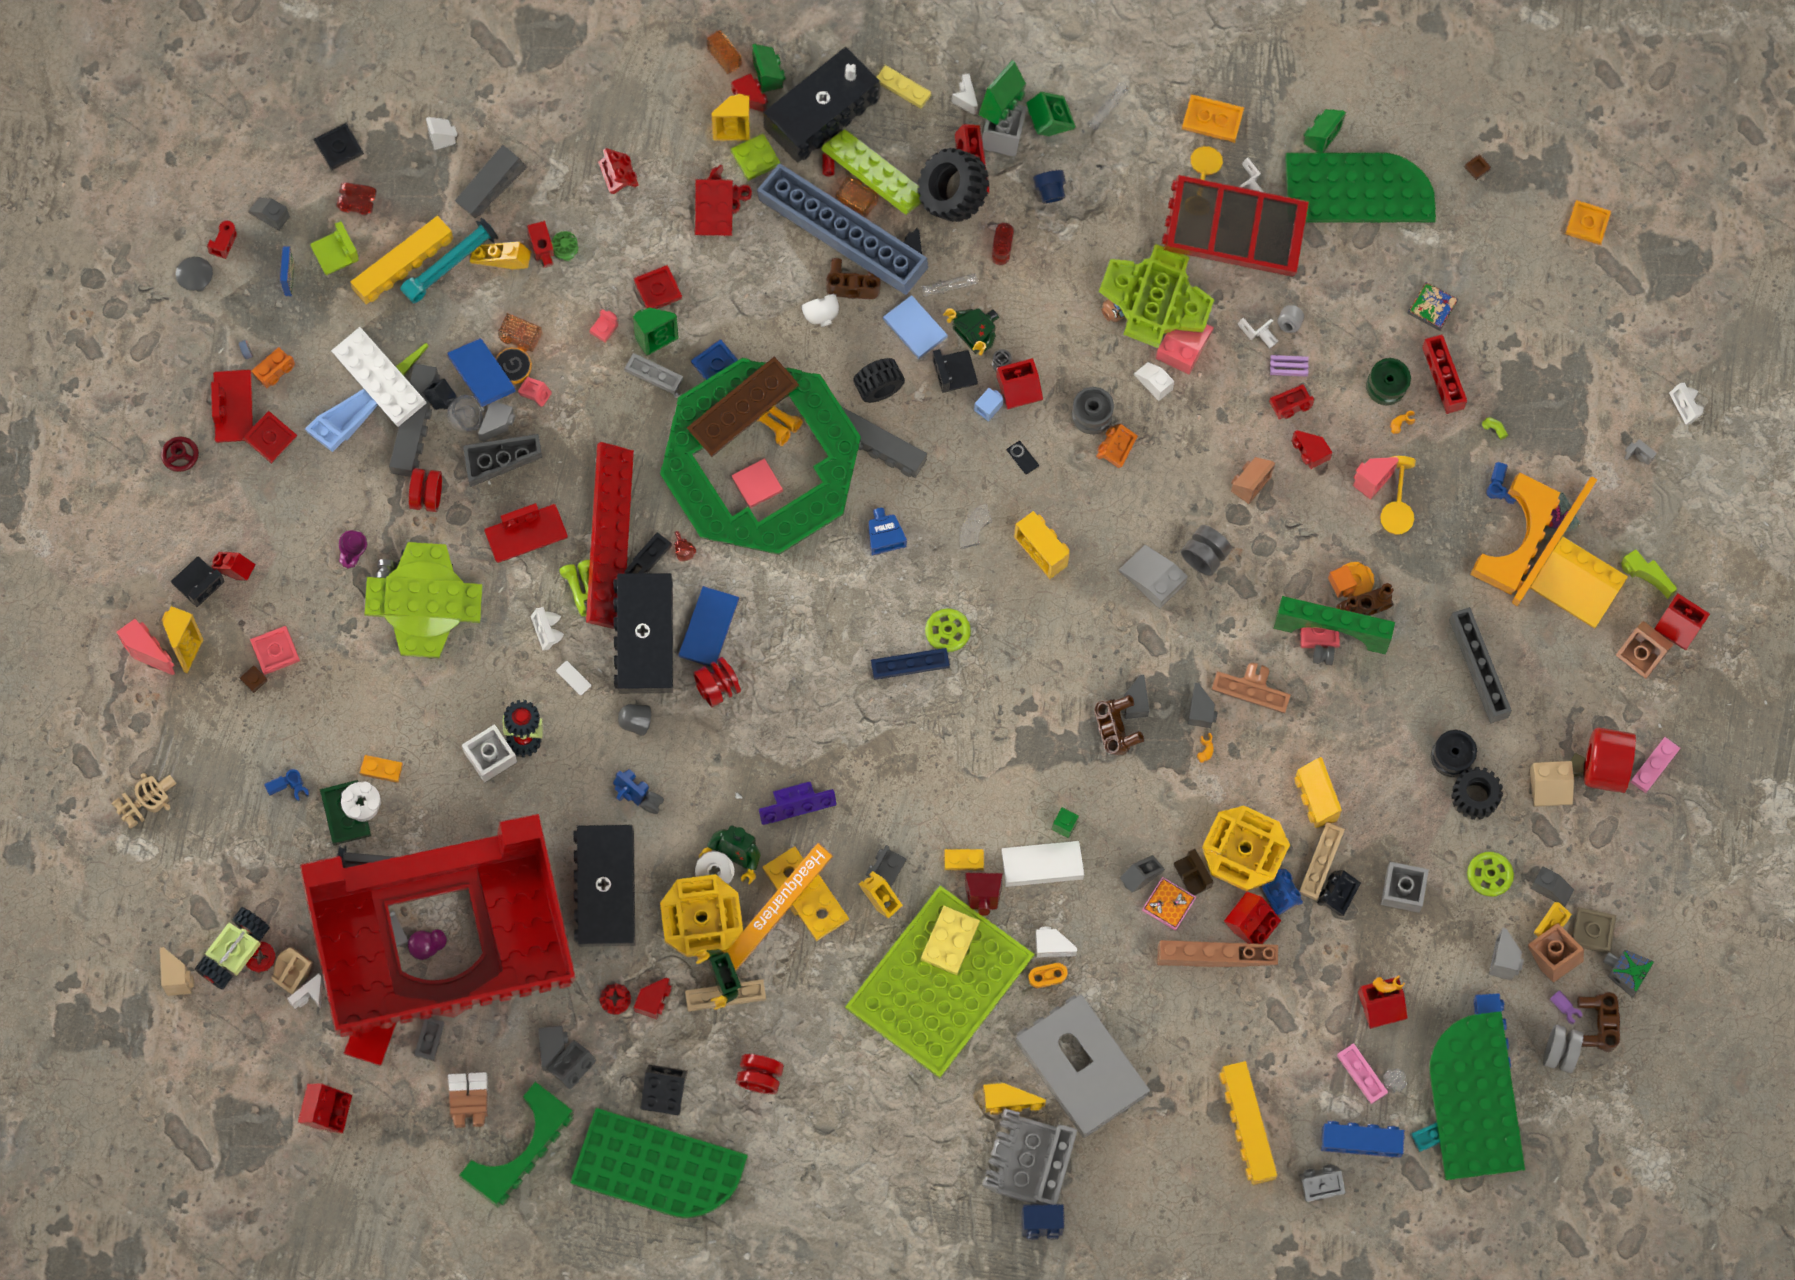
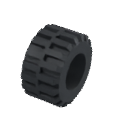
M884 358L863 367L854 376L853 382L862 400L865 403H873L895 394L904 385L905 378L893 358Z
M1475 767L1474 770L1468 768L1466 772L1463 771L1457 778L1452 788L1451 799H1454V807L1458 806L1457 811L1459 813L1462 811L1464 817L1467 818L1469 815L1473 820L1476 817L1480 820L1484 816L1489 817L1497 809L1502 800L1503 791L1501 790L1503 786L1499 784V777H1494L1495 773L1493 771L1489 773L1487 768H1483V770H1480V767ZM1472 785L1482 787L1486 791L1488 799L1485 801L1471 799L1467 793V787Z

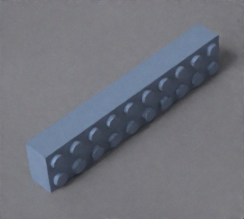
M780 163L757 189L759 201L905 295L928 269L927 257Z

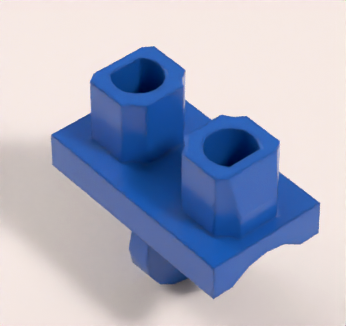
M630 769L623 773L619 771L616 773V779L613 782V785L616 786L615 790L618 792L616 798L619 801L624 798L627 801L632 800L639 806L643 802L649 786L642 781L636 785L633 782L636 777L635 773Z

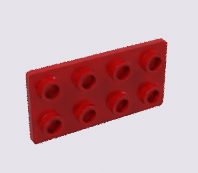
M250 369L214 372V382H211L212 418L215 424L216 443L245 441L243 437L253 427L252 372Z
M534 503L501 515L502 523L484 529L496 563L568 538L556 504L538 509L537 504Z
M394 1022L393 1026L388 1028L373 1027V1030L370 1032L361 1033L360 1030L353 1031V1035L348 1039L344 1054L381 1066L397 1022Z

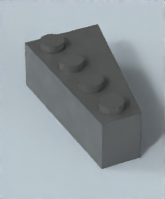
M502 145L457 197L455 202L476 219L528 167L519 157Z
M539 434L463 445L470 487L542 458Z

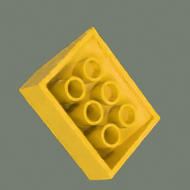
M1562 537L1530 589L1595 629L1625 584L1628 576L1565 537Z

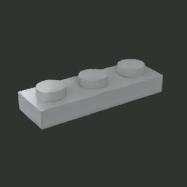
M635 353L632 354L624 368L625 372L674 395L683 381V376Z

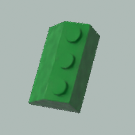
M1011 60L988 86L978 114L996 125L1002 119L1006 120L1010 110L1013 111L1018 101L1021 102L1026 94L1024 91L1026 82L1015 61Z
M649 307L645 310L637 311L633 316L635 339L646 356L679 339L677 316L675 313Z

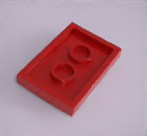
M696 179L695 235L732 236L733 180Z

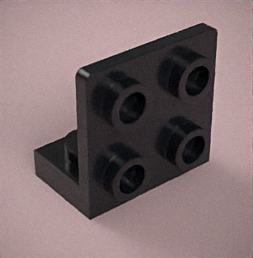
M940 349L933 351L932 360L942 393L978 384L969 350L948 355H942Z
M199 556L171 580L172 585L196 607L200 606L225 582L222 574L217 569L214 571Z
M648 1065L645 1072L641 1110L679 1116L688 1071Z

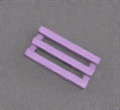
M1271 355L1270 375L1308 377V357ZM1274 367L1291 368V369H1292V368H1304V370H1282V369H1274Z

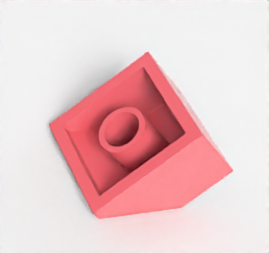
M1397 457L1369 459L1366 463L1362 462L1356 469L1357 473L1354 476L1355 482L1353 486L1371 500L1394 474L1399 459Z

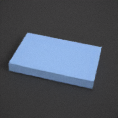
M912 295L883 316V320L918 359L948 336Z

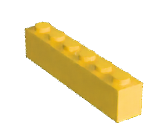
M437 215L350 281L352 290L366 305L369 302H374L382 292L390 290L399 279H404L411 270L419 268L428 257H433L440 248L448 246L453 239L451 229Z
M1244 1061L1223 1066L1219 1077L1221 1084H1225L1227 1092H1224L1226 1103L1231 1105V1121L1236 1123V1140L1241 1142L1242 1149H1240L1242 1161H1246L1248 1167L1245 1169L1246 1177L1248 1180H1251L1252 1185L1276 1180L1278 1175L1247 1063Z

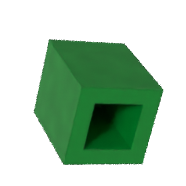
M1061 807L1053 822L1052 830L1069 839L1078 823L1079 815Z

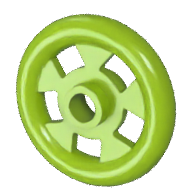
M945 608L936 611L929 617L925 626V634L928 642L935 649L947 648V652H954L961 649L968 642L971 635V626L963 613L955 609ZM947 616L949 621L941 623L939 618ZM956 619L961 622L962 625L960 627H957L954 623ZM933 627H939V634H933ZM950 627L952 630L950 632H946L945 628ZM957 633L962 635L959 641L954 639ZM941 638L949 640L948 645L940 643Z
M1483 852L1471 860L1467 869V876L1470 885L1476 892L1484 896L1495 897L1502 895L1511 887L1514 880V871L1509 860L1503 855L1496 852ZM1491 859L1492 864L1485 866L1484 860ZM1500 864L1505 868V871L1500 873L1497 867ZM1476 868L1482 869L1481 876H1475ZM1488 871H1493L1494 876H1489ZM1499 878L1505 881L1500 887L1496 884ZM1482 881L1491 884L1489 889L1481 886Z

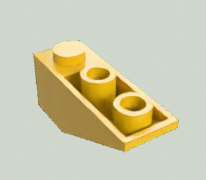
M521 242L482 244L471 253L470 263L506 269L528 268L531 251Z
M1005 1083L986 1084L983 1086L985 1111L990 1112L992 1115L1001 1114L1004 1109L1021 1112L1022 1109L1030 1108L1031 1111H1037L1045 1107L1046 1099Z

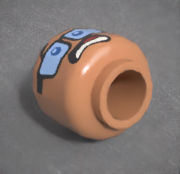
M1108 299L1103 302L1101 311L1108 321L1118 322L1125 317L1121 308Z

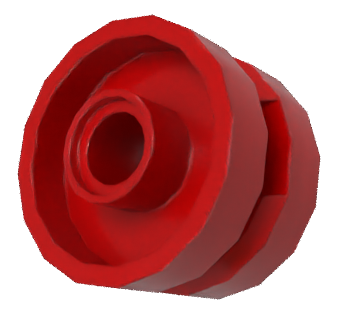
M414 468L409 486V509L421 510L423 505H425L426 511L437 512L442 493V471L431 470L427 476L425 469Z
M742 1055L740 1067L743 1071L737 1073L735 1083L753 1092L777 1094L780 1082L776 1078L782 1076L784 1064L761 1055Z

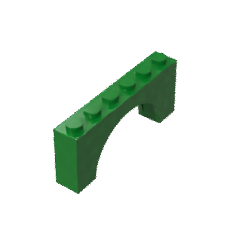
M1282 596L1273 629L1290 633L1296 629L1308 627L1334 630L1360 640L1366 645L1368 651L1386 655L1392 640L1395 622Z
M536 1081L523 1096L524 1102L531 1108L535 1117L534 1134L526 1150L513 1161L500 1166H485L471 1160L459 1174L462 1181L497 1208L500 1205L504 1206L508 1202L511 1191L513 1189L517 1190L520 1187L526 1173L530 1174L536 1166L534 1163L539 1157L542 1159L549 1150L547 1147L550 1143H555L561 1136L560 1131L563 1127H568L574 1119L572 1117L574 1115L573 1110Z

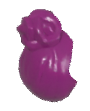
M349 530L340 536L339 550L341 553L339 562L343 567L347 569L355 567L359 557L365 552L368 542L363 533Z
M434 929L432 932L417 931L410 936L408 941L409 952L415 959L425 960L445 947L447 937L439 929Z

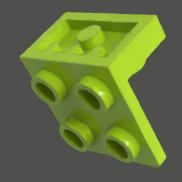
M342 221L335 224L336 231L333 234L310 244L325 275H329L359 261L357 250Z

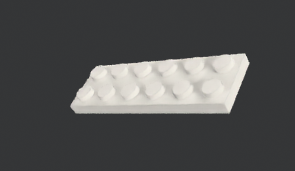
M361 327L331 350L397 427L427 403Z

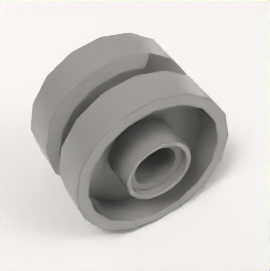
M1555 1024L1548 1038L1543 1066L1554 1069L1559 1064L1561 1071L1572 1074L1580 1055L1583 1032L1572 1029L1566 1037V1027Z

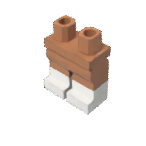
M486 1072L468 1073V1078L466 1074H448L450 1115L455 1128H464L465 1118H473L474 1127L484 1126L485 1117H488V1076ZM468 1078H469V1095H468Z

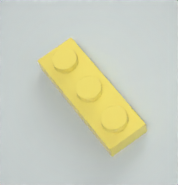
M886 65L877 76L881 86L922 109L931 96L929 90Z

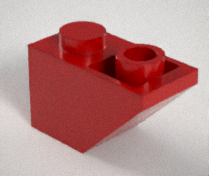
M751 73L731 81V90L734 96L737 94L749 96V108L764 112L767 109V96L765 93H761L760 83L757 78H753Z
M1299 430L1294 431L1292 444L1296 450L1299 449L1304 464L1309 465L1310 469L1331 459L1333 452L1323 437Z
M218 552L213 558L211 568L214 571L217 569L221 574L235 580L248 581L256 564L240 553Z
M666 977L640 989L634 1005V1012L657 1020L658 1015H662L665 1009L664 999L666 996L669 997L672 990L670 979Z

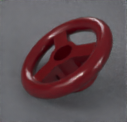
M183 436L171 438L164 444L161 450L163 464L175 472L189 470L196 464L199 456V450L195 442ZM182 442L187 443L191 446L193 450V456L187 454L186 448L184 444H182ZM171 446L170 451L172 455L167 458V450ZM177 459H185L189 461V463L184 466H175L171 464Z

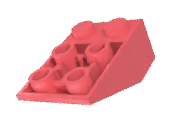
M134 619L117 631L123 646L134 659L168 674H175L172 668L175 665L171 661V657L165 650H162L157 639L151 636L143 622L139 624Z

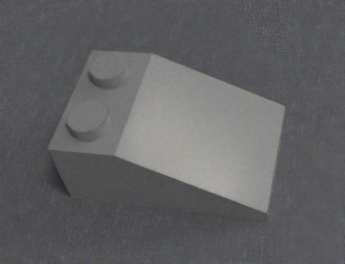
M1016 105L1013 111L1010 110L1006 120L1002 119L998 125L986 119L982 136L983 149L1016 157L1027 107Z
M1144 545L1119 569V572L1159 609L1186 584L1188 578L1178 566L1147 545Z

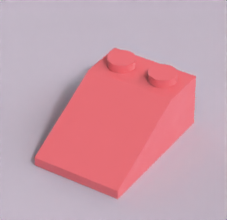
M1206 324L1203 332L1174 330L1167 333L1158 348L1156 359L1190 375L1214 327Z

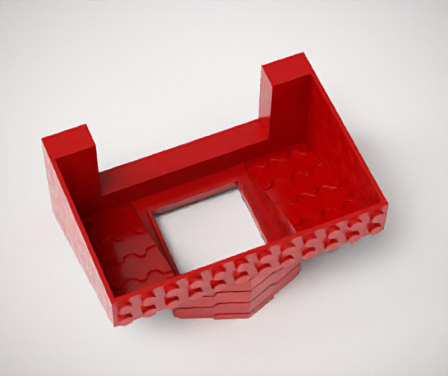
M539 814L499 822L497 836L343 868L340 856L300 865L304 893L336 1035L347 1037L353 1035V1031L358 1030L361 1033L370 1032L376 1026H380L381 1029L393 1026L394 1022L400 1021L401 1024L412 1022V1019L420 1017L421 1020L432 1018V1015L455 1018L462 1012L472 1009V1006L475 1004L487 1006L491 1005L493 1000L500 999V1002L512 1000V997L516 995L523 998L531 996V993L539 990V993H546L551 991L552 987L559 986V989L571 987V984L574 983V968ZM468 889L482 949L479 959L461 974L441 980L421 979L402 971L388 906Z

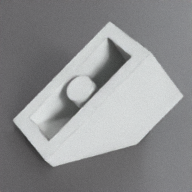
M432 117L426 118L434 150L456 144L455 137L457 132L455 126L450 125L449 120Z
M1148 362L1134 373L1136 378L1158 401L1173 390L1174 380L1161 367Z
M1051 927L1039 928L1040 930H1036L1037 958L1076 956L1077 947L1058 930L1051 929Z

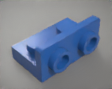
M1279 869L1274 881L1262 885L1276 915H1281L1293 906L1303 903L1301 893L1295 887L1292 881L1293 878L1286 869Z

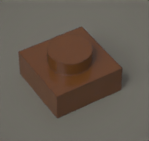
M1479 154L1465 164V169L1475 180H1478L1490 171L1491 166Z
M254 665L240 677V680L253 693L268 681Z

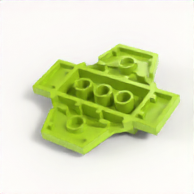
M1155 244L1150 258L1144 259L1139 264H1134V261L1110 259L1098 292L1121 308L1127 319L1123 335L1158 348L1165 333L1174 330L1204 331L1215 299L1197 286L1193 287L1188 281L1189 276L1185 272L1190 257L1164 251L1163 246Z
M408 542L397 569L386 576V578L367 577L364 616L384 617L393 626L401 656L440 658L450 630L457 627L460 622L480 623L482 584L463 583L453 571L446 544Z

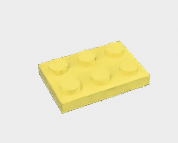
M943 906L921 956V961L957 975L980 920Z

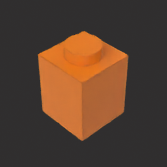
M1348 565L1329 573L1328 580L1338 598L1341 596L1348 597L1354 593L1357 583Z

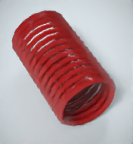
M824 153L822 155V173L824 176L830 177L835 174L834 159Z

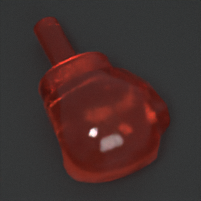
M676 531L677 541L674 545L677 559L682 562L688 561L694 557L696 548L687 539H682L680 532Z

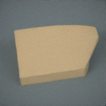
M290 947L278 955L274 964L272 980L290 994H294L309 977L313 962L293 947Z

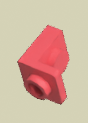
M602 309L600 317L590 329V333L606 343L618 327L617 316L611 311Z
M530 377L525 379L518 390L521 396L534 400L541 407L544 406L552 393L544 382Z

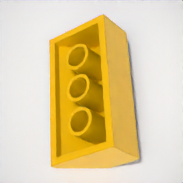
M171 606L169 611L164 613L162 622L183 671L188 673L204 639L193 615Z

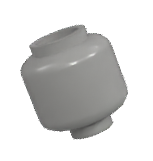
M1294 305L1285 306L1278 317L1279 327L1287 333L1298 331L1304 320L1303 311Z

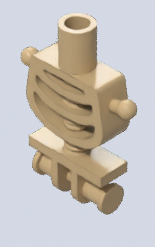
M142 773L141 778L143 780L139 781L135 786V794L138 798L136 802L134 801L133 803L126 793L122 794L127 802L123 805L120 798L112 802V805L117 809L118 815H124L122 820L128 823L129 828H133L138 824L133 816L137 815L141 822L145 820L138 811V808L141 806L153 813L158 812L163 807L165 810H170V805L167 804L169 798L165 792L176 785L171 775L157 782L153 776L147 778V774ZM148 785H149L150 788H151V791H149V792L147 791V786H148ZM143 788L145 794L140 797V790ZM148 801H150L154 805H147L146 802L148 803Z

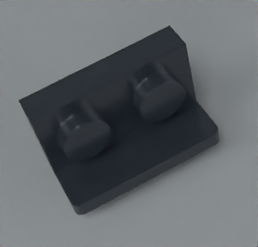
M1344 870L1334 871L1329 875L1326 887L1320 892L1317 904L1327 906L1339 916H1344L1361 882Z

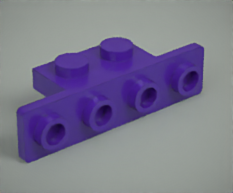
M811 782L773 791L776 804L760 808L759 815L762 825L833 807L837 805L835 792L831 789L815 794Z

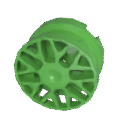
M561 231L553 237L552 246L555 257L565 261L573 259L578 253V243L575 235L568 231Z

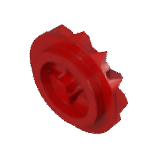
M259 941L261 945L246 963V966L251 971L258 973L268 971L274 965L276 959L273 947L263 941ZM261 950L262 955L268 958L262 959L259 964L258 960L254 957L258 956Z
M614 983L607 985L601 991L600 1004L607 1013L617 1015L629 1008L631 994L624 985ZM615 991L618 997L624 998L617 1000L616 1006H614L613 1000L609 999L614 996Z

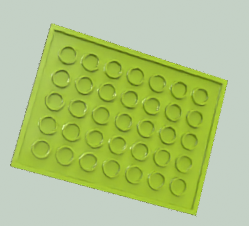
M940 885L848 1002L845 1009L940 1079L1035 954ZM943 906L980 920L957 975L921 961V956Z

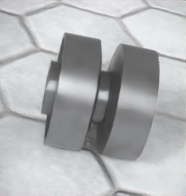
M1201 525L1193 534V540H1189L1181 549V555L1195 570L1204 575L1212 576L1220 566V561H1224L1232 551V546L1218 531L1209 526Z

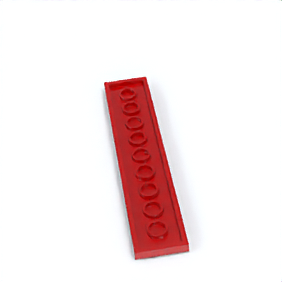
M600 442L597 444L586 623L614 629V617H617V613L614 610V598H617V593L615 594L613 583L614 579H617V574H626L625 570L627 568L634 450Z

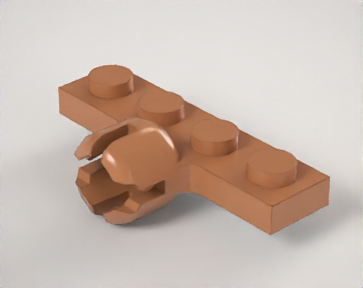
M1258 663L1248 664L1243 678H1237L1217 671L1212 691L1285 714L1291 694L1266 686L1270 672L1266 666L1262 665L1259 675H1257L1255 672Z

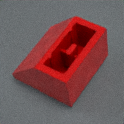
M1033 358L997 368L996 377L1007 410L1043 400L1039 374Z
M1677 593L1654 629L1686 651L1710 613Z
M1247 891L1224 922L1234 934L1246 943L1264 944L1281 922V919L1263 897Z
M1394 978L1386 979L1383 981H1385L1388 984H1392ZM1400 979L1396 981V984L1401 985ZM1373 983L1360 987L1358 994L1369 1029L1408 1019L1403 989L1386 993L1378 991Z
M322 1083L307 1084L298 1123L315 1129L343 1134L353 1095Z

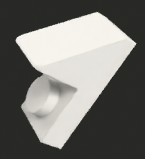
M970 74L962 75V82L959 83L961 92L952 94V103L975 115L977 114L978 105Z
M317 974L287 998L294 1009L298 1006H304L308 1002L309 997L321 1007L324 982L321 975Z

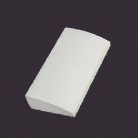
M1079 841L1001 848L1006 887L1081 880L1084 878Z

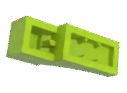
M1637 549L1623 558L1621 565L1626 574H1629L1632 578L1636 576L1649 582L1663 593L1667 599L1674 596L1677 591L1676 586L1655 560L1647 563Z

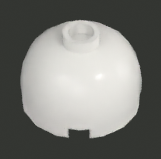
M836 294L812 300L801 306L806 320L814 325L821 324V327L832 324L831 320L839 312Z

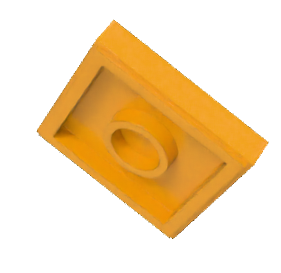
M1576 200L1565 234L1601 245L1611 211Z

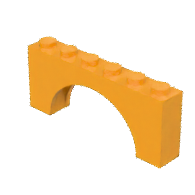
M1520 472L1514 478L1507 494L1515 498L1524 511L1526 517L1524 540L1515 552L1506 556L1493 557L1482 553L1477 558L1470 575L1510 595L1515 591H1519L1523 581L1521 578L1523 574H1527L1531 566L1528 564L1529 560L1535 557L1538 551L1536 545L1542 541L1546 533L1543 531L1545 525L1548 526L1553 518L1550 514L1553 509L1556 510L1560 503V499H1558L1560 492Z

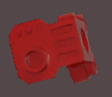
M723 165L714 167L707 179H721ZM736 184L733 186V206H736V209H733V214L738 213L740 210L739 200L748 201L752 197L750 186L745 184L739 187ZM742 193H747L748 195H747V196H742L741 194H742Z

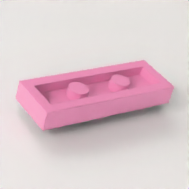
M1664 737L1630 782L1644 793H1647L1678 753L1680 747Z
M1354 1043L1337 1054V1057L1370 1104L1388 1094V1091Z

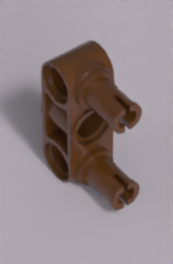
M833 258L831 260V269L826 278V292L829 295L836 294V297L870 300L876 299L879 296L880 278L869 271L867 275L841 273L842 259Z
M1385 583L1381 588L1359 596L1348 597L1347 600L1339 603L1336 608L1371 616L1385 611L1394 605L1392 601L1394 589L1391 584ZM1361 603H1366L1369 608H1364Z
M1131 695L1118 700L1099 701L1095 705L1094 711L1099 733L1102 737L1104 748L1109 754L1123 756L1130 747L1144 742V736L1141 731L1126 736L1125 727L1120 716L1121 710L1134 706V700Z
M1605 992L1604 994L1595 995V997L1578 996L1577 1008H1595L1598 1014L1597 1035H1583L1581 1047H1597V1049L1605 1052H1612L1620 1043L1618 997L1613 992ZM1603 1000H1610L1612 1002V1006H1606ZM1605 1038H1611L1614 1041V1045H1608Z

